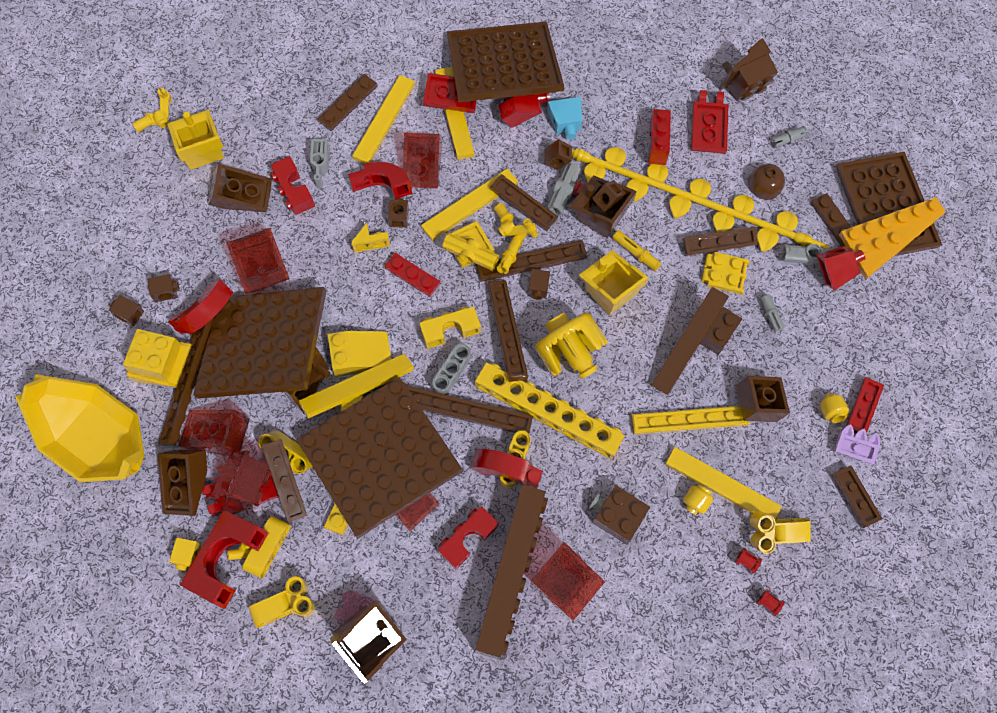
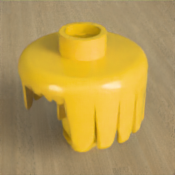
M565 312L545 324L550 333L535 344V349L552 376L556 377V375L562 372L560 366L561 352L573 371H578L579 378L584 379L597 370V364H593L592 360L594 358L589 350L591 352H594L596 349L600 350L608 341L591 314L585 312L569 320Z

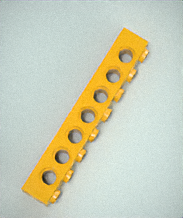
M486 362L475 380V387L524 414L532 415L539 422L611 460L614 458L625 437L618 428H610L601 419H593L582 409L572 408L565 400L553 398L551 393L536 389L535 385L531 382H508L507 373L494 363L489 364ZM496 379H500L504 383L502 385H496L494 384V381ZM517 388L520 390V393L513 394L510 390ZM534 397L537 399V402L530 403L527 399ZM551 406L555 411L549 413L545 410V407ZM568 415L572 418V421L565 422L562 416ZM585 424L589 427V430L582 431L579 426ZM597 434H604L607 440H599Z

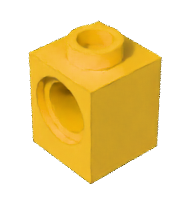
M176 538L169 562L175 565L174 569L187 571L202 545L196 541Z

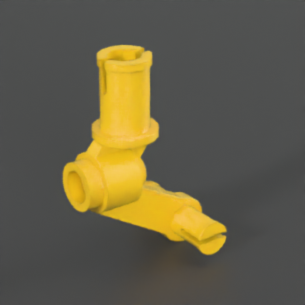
M161 87L157 90L160 97V110L154 112V114L145 113L146 116L132 122L138 133L151 125L164 128L170 123L169 101L171 103L172 98L170 93Z
M500 203L495 206L494 211L498 214L501 223L498 229L503 237L520 234H530L532 238L538 236L537 227L529 218L523 221V225L515 226L513 224L514 216L508 212L505 205Z

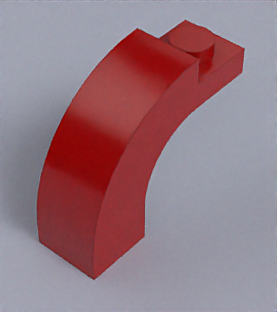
M392 163L363 164L365 169L348 174L353 192L381 185L391 189L395 199L413 194L406 172Z
M219 279L209 284L196 302L186 310L172 316L168 323L181 335L185 333L191 335L206 325L224 307L232 296L233 291Z
M477 449L469 467L485 476H501L533 488L538 487L543 473L542 470L529 465L530 462L491 449Z

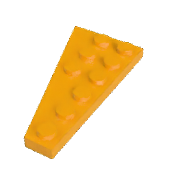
M935 197L843 230L839 236L845 246L853 252L863 251L866 259L857 263L864 279L867 280L912 240L942 217L946 211L938 198Z

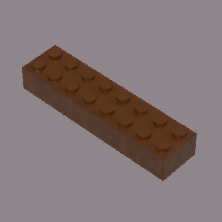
M522 484L475 653L500 660L501 655L505 656L507 653L509 642L505 641L507 634H512L515 623L514 620H511L512 614H517L521 599H517L518 593H523L526 578H523L524 572L528 573L532 558L528 557L529 552H534L537 542L534 534H539L543 520L539 515L540 513L544 514L548 498L545 497L546 491Z

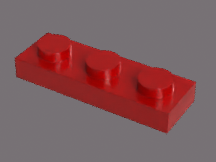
M396 252L384 266L386 270L428 297H431L441 284L440 280Z
M865 377L862 381L846 426L852 425L855 434L861 429H865L867 434L884 387L883 384L868 377Z

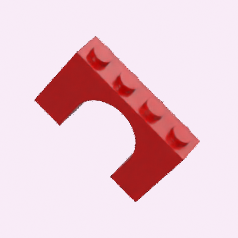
M224 510L182 579L180 586L210 603L226 609L236 590L222 583L217 577L216 566L220 556L227 548L235 544H243L259 551L269 533L257 525Z

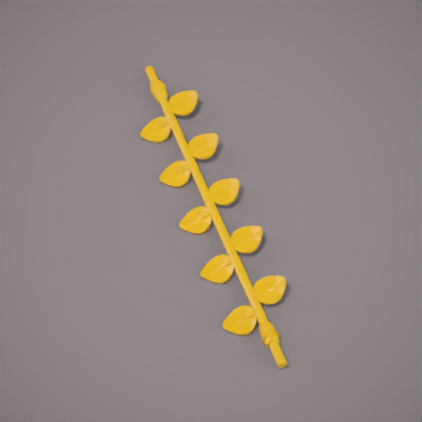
M619 147L609 148L605 152V161L592 156L583 149H572V156L576 161L590 163L584 169L587 183L593 175L603 179L606 169L632 178L626 187L637 191L633 202L640 200L647 194L648 185L676 195L669 202L674 219L685 215L690 210L691 201L719 211L712 219L716 233L729 231L735 223L734 217L762 227L757 232V240L761 252L768 251L777 244L779 240L778 234L793 239V241L801 246L808 247L810 244H817L821 248L830 247V245L814 240L809 234L793 232L797 227L798 218L790 211L779 213L776 217L777 225L749 215L754 209V201L750 196H736L732 203L733 209L706 199L711 192V185L705 179L693 180L689 187V193L663 183L668 176V168L665 165L651 164L647 169V176L621 167L625 162L626 153Z

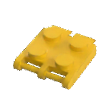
M719 252L707 254L701 282L707 283V287H714L719 290L743 295L744 280L747 279L746 269L750 261Z

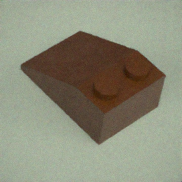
M218 164L213 174L208 205L230 210L267 212L272 179Z
M172 450L158 453L163 514L196 515L207 474L206 450Z

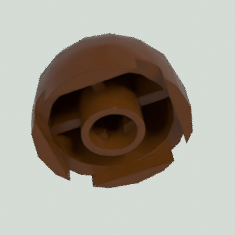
M770 163L756 167L748 178L749 190L757 195L758 198L764 200L776 198L785 186L783 171L778 166Z

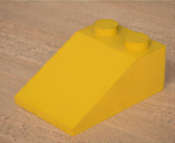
M344 331L328 334L332 368L335 377L362 373L391 360L387 331Z

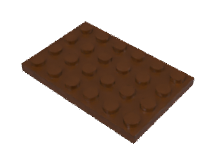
M905 151L838 163L836 166L857 225L925 201ZM934 223L895 256L939 248L942 242Z

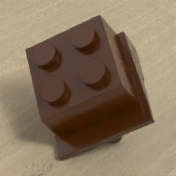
M763 38L755 43L747 51L748 54L733 68L728 61L722 64L727 76L718 89L722 90L727 87L736 101L741 99L747 100L756 92L758 94L767 90V86L774 81L773 78L778 73L769 55L771 51Z
M593 175L569 209L578 212V221L608 238L626 214L629 206L635 199L637 191L618 184L626 192L625 196L614 208L603 212L597 207L592 198L609 181Z
M315 348L308 389L284 392L291 403L304 415L305 413L299 405V400L315 394L323 379L328 378L331 374L328 371L329 366L317 348Z
M376 600L369 606L365 605L340 625L332 632L333 636L330 638L332 645L364 684L407 640Z

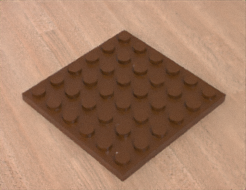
M547 21L447 31L458 102L564 91V83Z
M324 287L231 296L213 320L193 395L200 399L307 390L327 292Z
M400 377L296 439L357 539L463 472L462 467Z

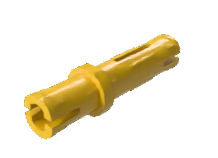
M620 230L616 231L612 239L637 257L640 263L643 262L654 272L659 269L662 262L652 256L648 249L645 250Z
M527 234L514 235L507 250L502 254L501 262L497 266L499 273H508L511 264L517 259L516 255Z

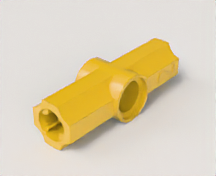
M451 233L446 235L442 245L443 249L458 255L464 262L468 264L476 263L491 271L495 269L499 260L498 254L482 248V245L472 239L467 241Z

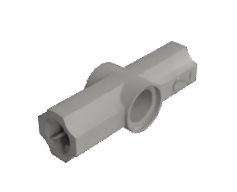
M567 164L561 178L557 180L548 209L557 216L562 215L568 199L570 200L572 197L575 183L581 172V168L577 164Z
M810 244L808 247L784 245L782 260L783 262L803 263L805 266L810 267L819 264L816 257L817 254L835 248H821L817 244Z

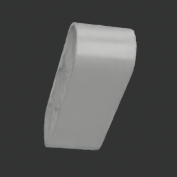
M461 343L454 347L432 381L434 392L447 395L470 362L471 351L468 345ZM460 352H464L467 355L465 357H459L457 354ZM450 367H454L457 369V371L454 373H449L447 369ZM439 383L446 384V387L443 389L437 388L436 386Z

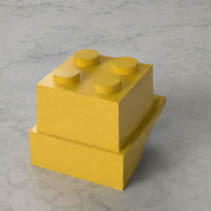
M209 110L194 115L184 112V118L167 124L177 155L181 162L185 161L190 170L224 159L221 150L224 147Z
M611 250L578 275L586 283L585 290L609 316L634 298L648 281V277L642 271L628 263L614 250Z
M137 329L123 363L127 370L126 376L131 381L176 388L192 344L179 342L174 337Z

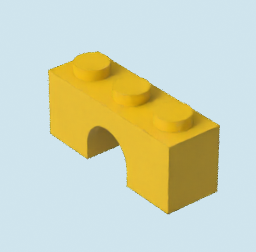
M474 306L470 308L462 307L456 312H445L439 317H429L419 322L427 349L445 344L443 333L450 327L459 329L463 338L481 333V325Z

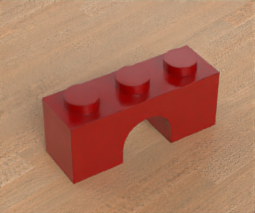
M653 109L649 130L651 142L648 164L666 165L670 153L671 110Z
M291 156L270 164L273 172H270L274 182L278 181L280 186L277 188L281 196H286L287 200L285 203L289 211L293 210L294 214L298 215L315 207L313 198L305 184L299 187L291 186L294 181L300 179L299 172Z
M482 506L478 510L474 508L467 516L469 519L464 524L459 523L453 530L454 534L449 539L447 537L444 538L438 545L440 547L438 553L455 570L470 556V552L463 545L466 536L476 534L485 541L499 527V523Z

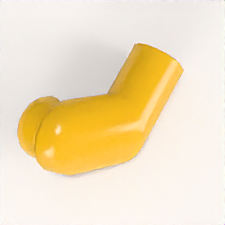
M241 544L238 549L227 550V560L245 559L252 548Z

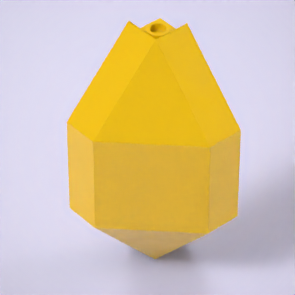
M35 374L34 381L26 384L23 388V393L15 396L37 450L78 482L123 480L140 470L144 459V449L138 414L97 384Z

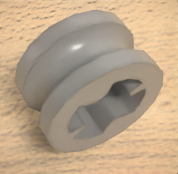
M598 493L589 509H595V513L598 514L607 498H602Z

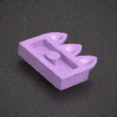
M848 425L839 433L833 452L874 464L880 447V437L878 433H875L867 441L865 429L858 431L854 437L853 427Z

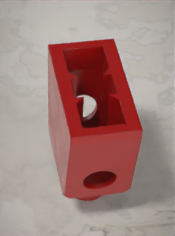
M839 247L816 255L825 283L833 290L838 289L859 275L860 271L857 263L866 259L862 250L853 252L847 247Z

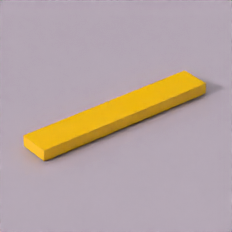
M452 67L435 70V74L454 76ZM445 109L457 160L475 157L464 112Z
M399 75L352 155L354 160L363 164L371 163L415 86L414 80Z
M507 168L422 224L421 229L431 241L435 240L498 198L499 196L490 190V186L501 174L515 185L518 184V180Z
M404 353L299 400V405L309 419L414 371V366Z
M741 406L631 415L634 435L750 425V421L743 420Z
M674 447L665 463L666 466L752 514L761 511L776 519L782 507L677 447Z

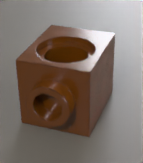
M560 139L544 149V164L556 170L572 161V146Z
M613 180L604 184L592 199L599 209L606 212L614 208L625 196L626 192Z
M400 198L390 199L389 227L408 228V200Z
M532 269L528 296L535 300L546 299L550 271Z
M171 274L147 279L149 295L155 303L178 298L177 291H180L179 283L173 279Z
M121 295L111 303L109 309L115 318L133 327L144 313L139 304Z

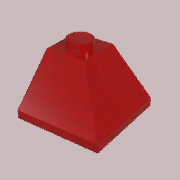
M535 94L505 97L499 104L501 119L510 127H515L542 113L538 95Z

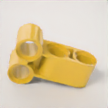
M761 511L754 512L750 517V524L757 529V532L752 534L750 543L752 547L762 553L769 554L773 552L776 544L811 541L810 519H774L772 516ZM765 518V523L760 526L761 520ZM765 539L764 545L761 546V541Z
M297 576L291 577L286 582L285 591L251 605L249 611L255 628L263 627L265 623H272L292 613L302 617L312 615L315 611V603L310 598L304 596L308 591L307 582ZM301 582L300 591L293 592L294 583ZM307 601L309 604L307 611L301 612L300 604Z

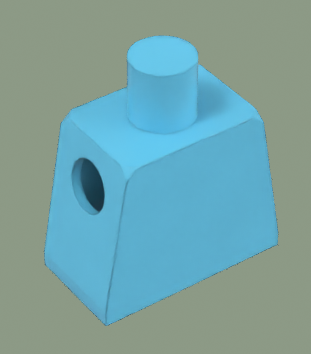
M581 97L548 101L547 113L556 133H565L568 140L576 138V131L581 130L582 125Z

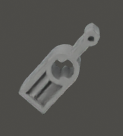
M311 139L310 161L313 171L316 173L314 180L317 188H323L322 175L326 174L329 169L330 147L328 139Z

